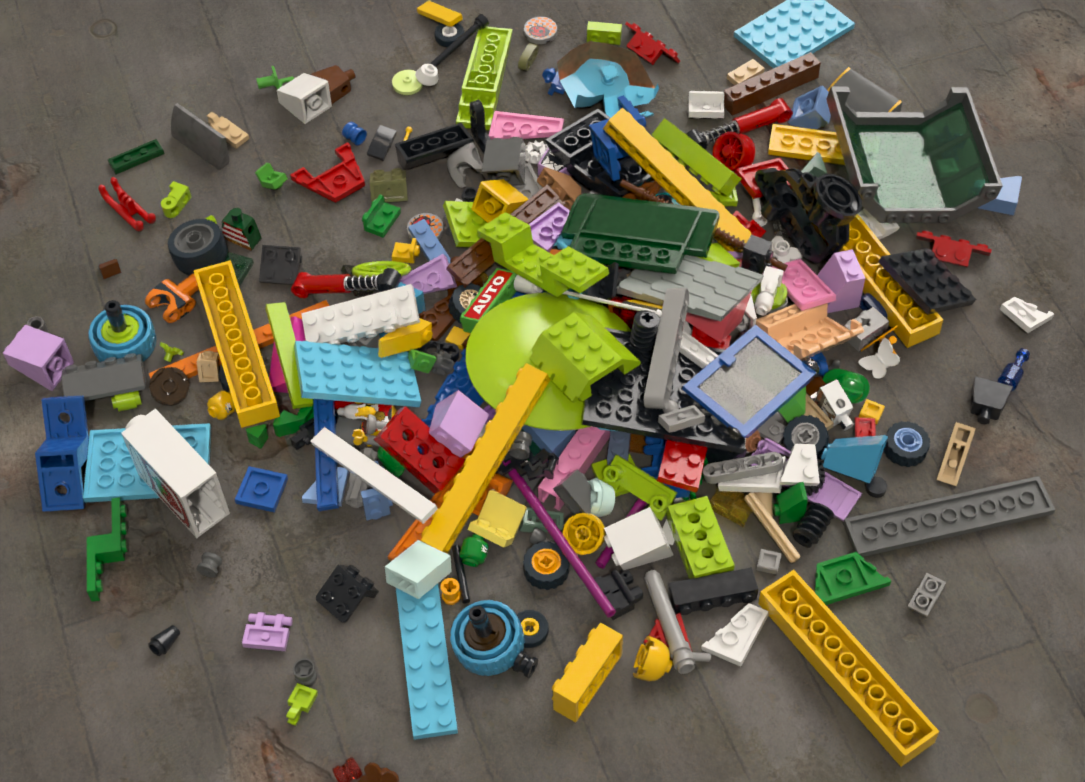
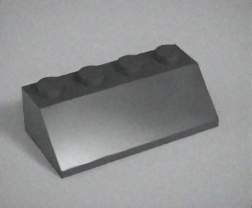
M130 353L117 359L116 357H110L101 362L89 361L81 366L69 365L62 369L61 375L64 397L84 395V401L144 390L146 386V373L141 354L136 355L135 353Z

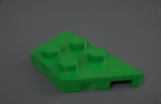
M854 552L817 563L814 592L825 605L890 586L891 579L883 577L876 571L877 568L866 562L861 555Z

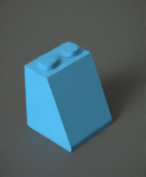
M888 436L835 439L823 451L821 460H824L823 467L870 483L876 474Z

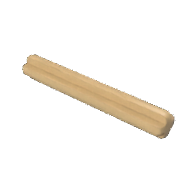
M751 492L744 498L746 503L791 563L796 562L800 558V554L755 493Z

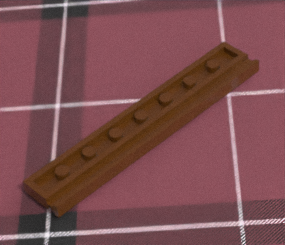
M546 185L510 215L530 224L558 202L563 206L565 202H562L559 199L560 197ZM481 238L450 263L446 270L458 282H461L464 288L468 287L496 263L493 258L491 243Z

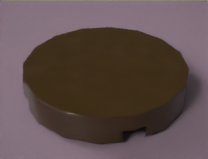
M176 367L160 368L150 379L149 389L151 396L162 405L173 406L185 400L189 393L187 376Z

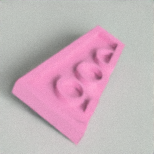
M495 111L489 137L491 140L494 138L510 139L511 137L523 139L551 137L563 129L564 119Z

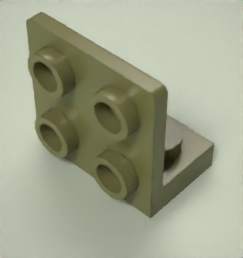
M394 168L387 172H384V170H374L373 173H370L371 202L376 200L380 194L384 196V202L408 201L406 170Z

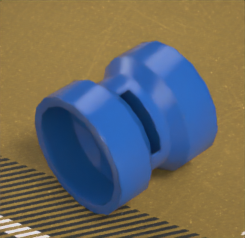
M351 121L344 126L342 135L346 139H351V142L355 145H360L365 141L367 131L361 127L358 128V125Z

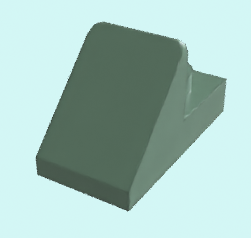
M817 152L801 172H808L818 178L827 174L821 154Z

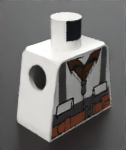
M838 380L821 387L814 402L834 423L833 426L840 424L844 431L851 428L854 423L849 418L853 406Z

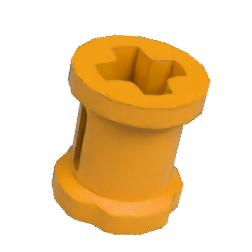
M447 578L441 583L442 600L445 604L454 605L460 600V586L456 579Z

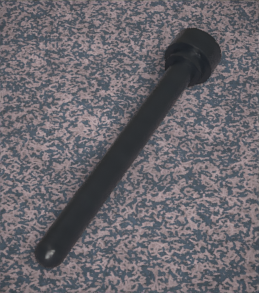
M479 14L475 18L474 24L430 64L437 67L478 29L481 30L489 25L488 19L483 14Z

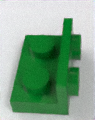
M380 194L372 202L368 212H365L362 217L364 231L384 238L401 214V208L384 202V196Z

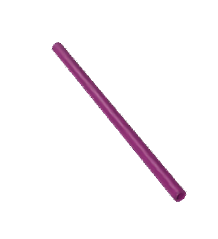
M510 460L506 463L502 461L505 467L511 463ZM515 469L511 470L508 473L600 608L608 618L614 616L616 610L523 477H520Z

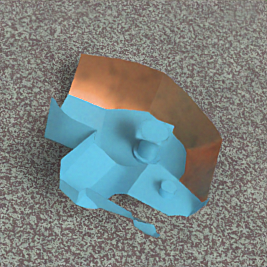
M589 41L577 46L557 62L560 82L574 108L592 106L603 99L604 112L610 118L619 111L617 97L624 95L628 101L632 102L633 106L649 103L655 98L659 89L658 84L656 87L652 84L636 53L611 44ZM649 111L639 113L646 118L654 116V113Z

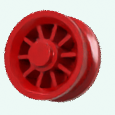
M726 132L716 140L713 147V156L735 173L737 168L752 165L755 158V145L747 135Z

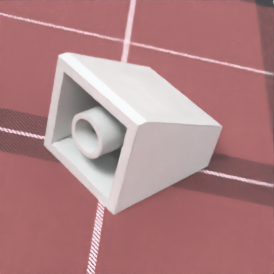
M306 73L294 78L277 90L279 103L304 124L332 107L328 81Z
M650 507L604 528L607 534L604 537L608 547H612L614 554H612L616 566L620 565L623 570L673 556L659 520Z

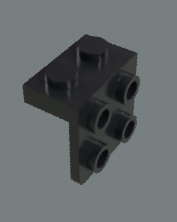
M338 564L316 595V601L343 623L349 620L364 597L375 598L379 592L373 587L374 583L370 579L359 575L360 571L353 565L345 566Z

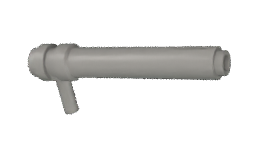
M656 570L646 572L644 580L669 645L668 649L670 657L673 659L674 668L680 674H686L695 668V661L709 662L711 660L710 653L692 652L689 643L685 641L660 573Z

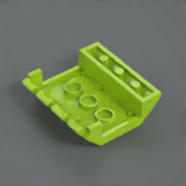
M575 312L541 332L531 349L533 354L530 357V360L541 371L547 373L552 382L572 402H576L578 399L583 402L591 397L590 385L616 368L625 375L641 364L592 315Z

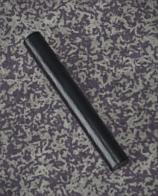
M454 545L452 546L461 599L462 603L466 604L470 602V596L462 563L463 560L459 557L460 546Z

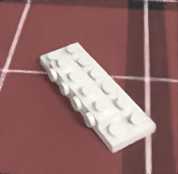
M412 284L301 313L306 341L337 345L345 342H357L363 337L373 338L382 332L391 333L396 331L397 328L420 323Z

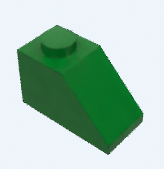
M799 482L777 495L776 504H773V514L778 517L779 524L800 522L804 516L808 502L804 482Z

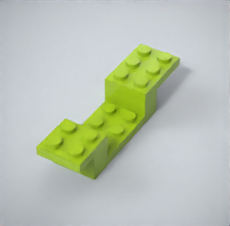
M506 212L477 230L479 237L491 243L493 258L496 263L556 297L570 288L578 293H582L609 274L608 267L569 246L555 255L538 247L533 243L530 225Z

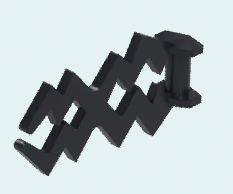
M542 449L535 456L530 450L527 459L513 458L508 452L503 461L506 463L510 460L511 463L505 467L502 462L496 474L502 471L505 476L515 469L520 477L527 474L529 481L543 476L553 480L556 464L558 465L559 458L555 453H548L545 449ZM526 460H529L532 466L540 460L542 464L549 460L547 468L543 470L540 466L533 472L529 464L521 468V464Z

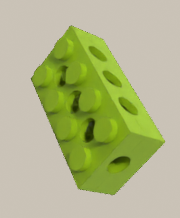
M707 496L667 507L666 519L689 579L734 571V562Z

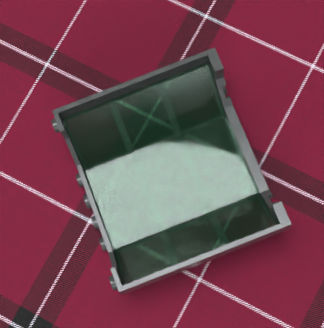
M831 86L826 100L850 183L858 191L862 200V206L879 223L951 222L997 198L1003 185L968 87H951L946 99L939 103L940 106L932 111L928 109L924 112H855L846 103L850 93L849 87Z

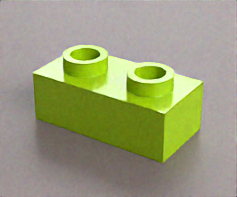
M588 21L587 42L621 44L622 24Z

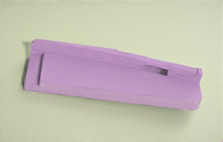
M764 438V440L757 443V450L751 456L777 452L790 457L791 451L768 438ZM825 472L823 488H819V492L816 494L812 492V496L806 493L808 502L827 506L833 511L834 517L843 522L862 496L861 492ZM782 485L786 489L790 488V485Z

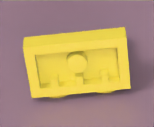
M490 490L478 519L470 522L467 530L503 548L513 543L527 507L494 490Z

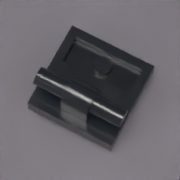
M262 245L259 282L293 285L299 273V263H302V256H300L301 248Z

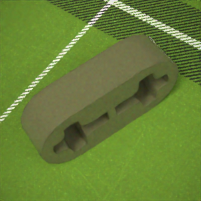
M532 43L527 45L519 59V69L524 71L530 69L537 57L538 45Z

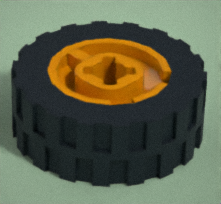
M549 541L539 542V544L532 545L524 555V576H526V580L533 587H538L541 590L555 589L567 580L570 563L556 543L554 544Z

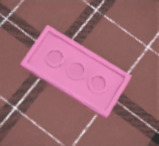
M801 259L785 263L788 267L783 272L782 283L787 287V296L801 311L836 301V294Z

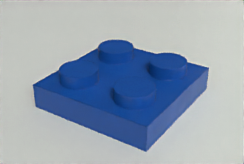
M249 466L235 497V503L275 512L288 481L287 474Z

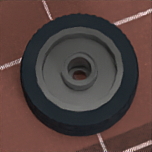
M193 219L185 222L174 229L168 238V249L172 260L179 271L186 275L194 274V270L223 263L227 257V243L221 229L215 222L207 219Z

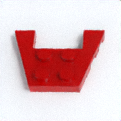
M348 142L335 149V154L343 162L314 178L304 167L290 174L292 181L335 203L365 186L364 178Z

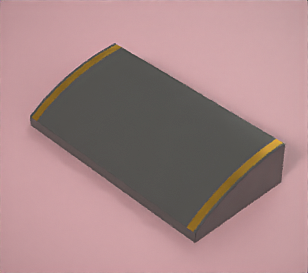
M849 67L826 89L829 92L831 86L849 87L850 93L846 103L855 112H901L902 101Z

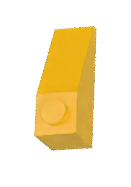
M419 318L420 323L397 328L396 331L387 333L379 339L378 357L383 358L422 347L432 338V323Z

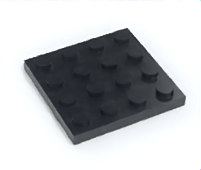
M928 248L882 256L878 261L927 315L970 306L977 300L972 295V292L960 283L959 278L953 275L947 269V266L935 256V253Z

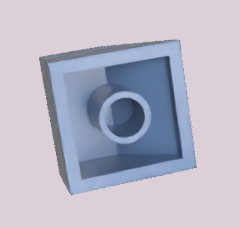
M823 85L795 98L792 108L793 115L788 121L790 125L818 129L829 124L831 114L826 100L829 92Z

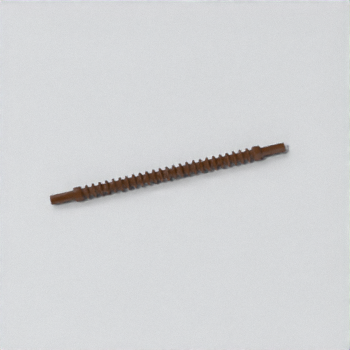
M624 179L620 183L621 187L636 194L635 196L639 199L644 198L643 200L669 203L668 200L664 201V198L660 199L659 195L656 197L655 193L650 194V191H646L642 186L637 187ZM720 227L716 228L714 238L719 237V240L723 239L724 243L732 244L733 248L738 247V250H743L746 244L744 240L740 241L739 237L731 236L730 232L725 233V230L721 231ZM773 257L770 261L772 266L784 272L788 267L787 264Z

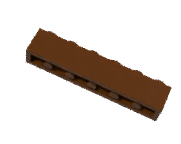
M810 52L725 89L724 107L733 116L819 78L821 62Z

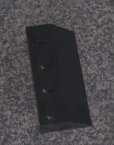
M458 123L396 143L395 149L399 164L403 170L431 163L440 158H446L462 146L473 143L474 139L463 124Z

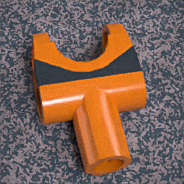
M191 274L178 285L169 279H165L148 293L145 298V304L149 308L164 304L169 305L163 314V319L167 323L176 322L195 307L196 301L191 297L199 290L195 274Z

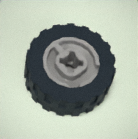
M812 415L795 417L784 429V444L789 451L792 450L795 444H815L816 456L820 458L824 449L829 444V434L825 424L819 418H815Z

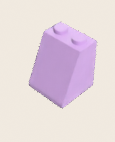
M853 249L836 252L817 275L836 294V301L828 303L827 313L859 307L865 282L864 274Z
M24 325L3 352L9 366L51 391L54 390L62 379V369L74 363L63 338L28 325Z
M458 390L436 405L429 434L449 448L453 454L462 457L472 450L489 414Z

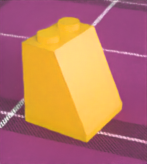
M504 179L482 181L471 210L489 223L505 212L508 214L513 213L528 198Z

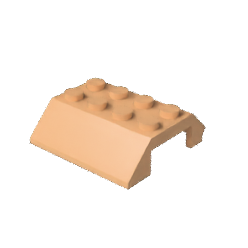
M828 303L803 311L796 304H793L756 320V325L801 361L839 344H843L864 332L862 323L855 319L851 320V327L848 330L827 317Z

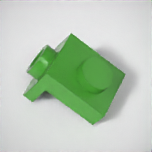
M265 163L255 172L262 187L278 189L288 179L285 173L274 171L270 163Z
M410 349L408 353L411 369L429 374L436 362V357L414 349Z

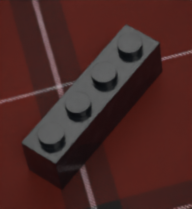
M752 567L671 582L668 587V595L675 615L679 613L681 615H688L691 612L700 610L709 611L715 607H730L733 604L742 602L750 603L757 600L758 586Z

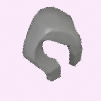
M474 143L462 146L447 158L450 176L460 188L466 187V174H463L465 169L473 168L483 174V163Z

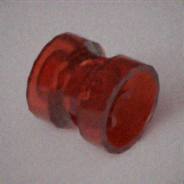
M353 757L348 758L342 766L337 765L332 768V772L338 782H350L353 779L358 780L363 776Z

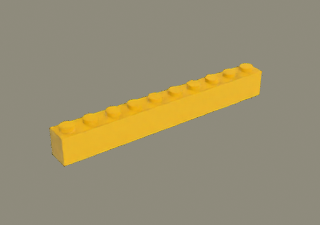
M622 108L608 120L603 130L680 205L717 210L720 214L717 229L720 227L721 231L725 230V233L730 232L731 236L735 235V238L739 237L740 241L744 240V243H747L751 232L725 209L724 205L718 202L710 191L706 190L682 164L672 157L671 153L666 151L659 144L658 140L653 138L629 112ZM719 237L714 238L727 251L739 253L743 251L742 249L738 250V247L733 248V245H728V242L724 243V240H719Z
M528 363L517 372L515 383L508 387L506 398L496 408V415L493 420H489L486 424L485 433L482 438L479 437L476 441L474 452L466 458L464 462L465 467L461 473L459 472L455 476L453 487L443 497V504L433 514L431 524L423 530L421 535L422 542L448 554L550 382L547 373Z

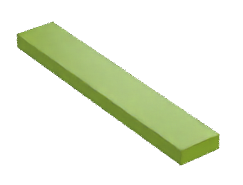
M286 303L266 304V313L293 409L313 406V400L301 397L294 351L296 339Z

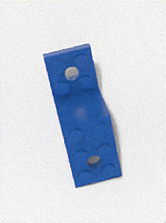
M624 95L617 97L619 110L624 108L645 128V117L639 114L638 109L633 107L632 102L628 101ZM607 119L591 124L589 127L594 157L614 181L620 179L619 171H621V166L617 159L629 156V154L603 130L609 120Z
M84 395L43 398L41 401L46 440L35 452L42 511L84 509L81 466L87 459L89 445ZM60 413H67L70 416V421H62ZM58 485L65 486L67 493L60 494L56 487Z

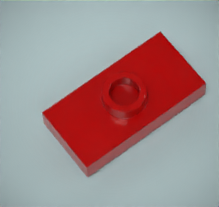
M855 417V437L876 436L875 418Z

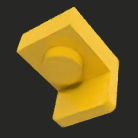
M412 238L411 244L395 242L392 261L414 264L416 256L419 257L420 245H417V238Z

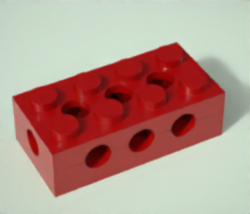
M405 406L394 414L373 440L432 493L441 492L464 464L465 459L453 454L449 448L438 442L429 434L430 428ZM402 433L406 434L407 441L403 439ZM418 446L422 449V454L418 452ZM433 460L436 461V463H437V468L434 467V465H433Z

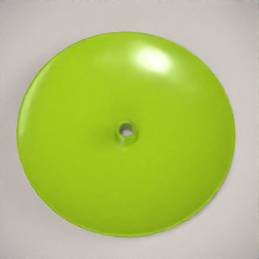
M549 292L526 294L497 305L478 321L467 342L466 368L478 394L496 410L500 402L503 403L506 398L508 387L515 383L517 372L521 367L523 368L528 363L540 370L530 360V357L533 354L531 349L541 332L575 312L592 315L605 328L631 332V329L619 316L609 312V309L594 301L583 298L573 299L569 298L566 294L556 297ZM551 379L524 424L538 429L556 431L591 427L582 425L584 401L581 402L578 399V401L572 402Z

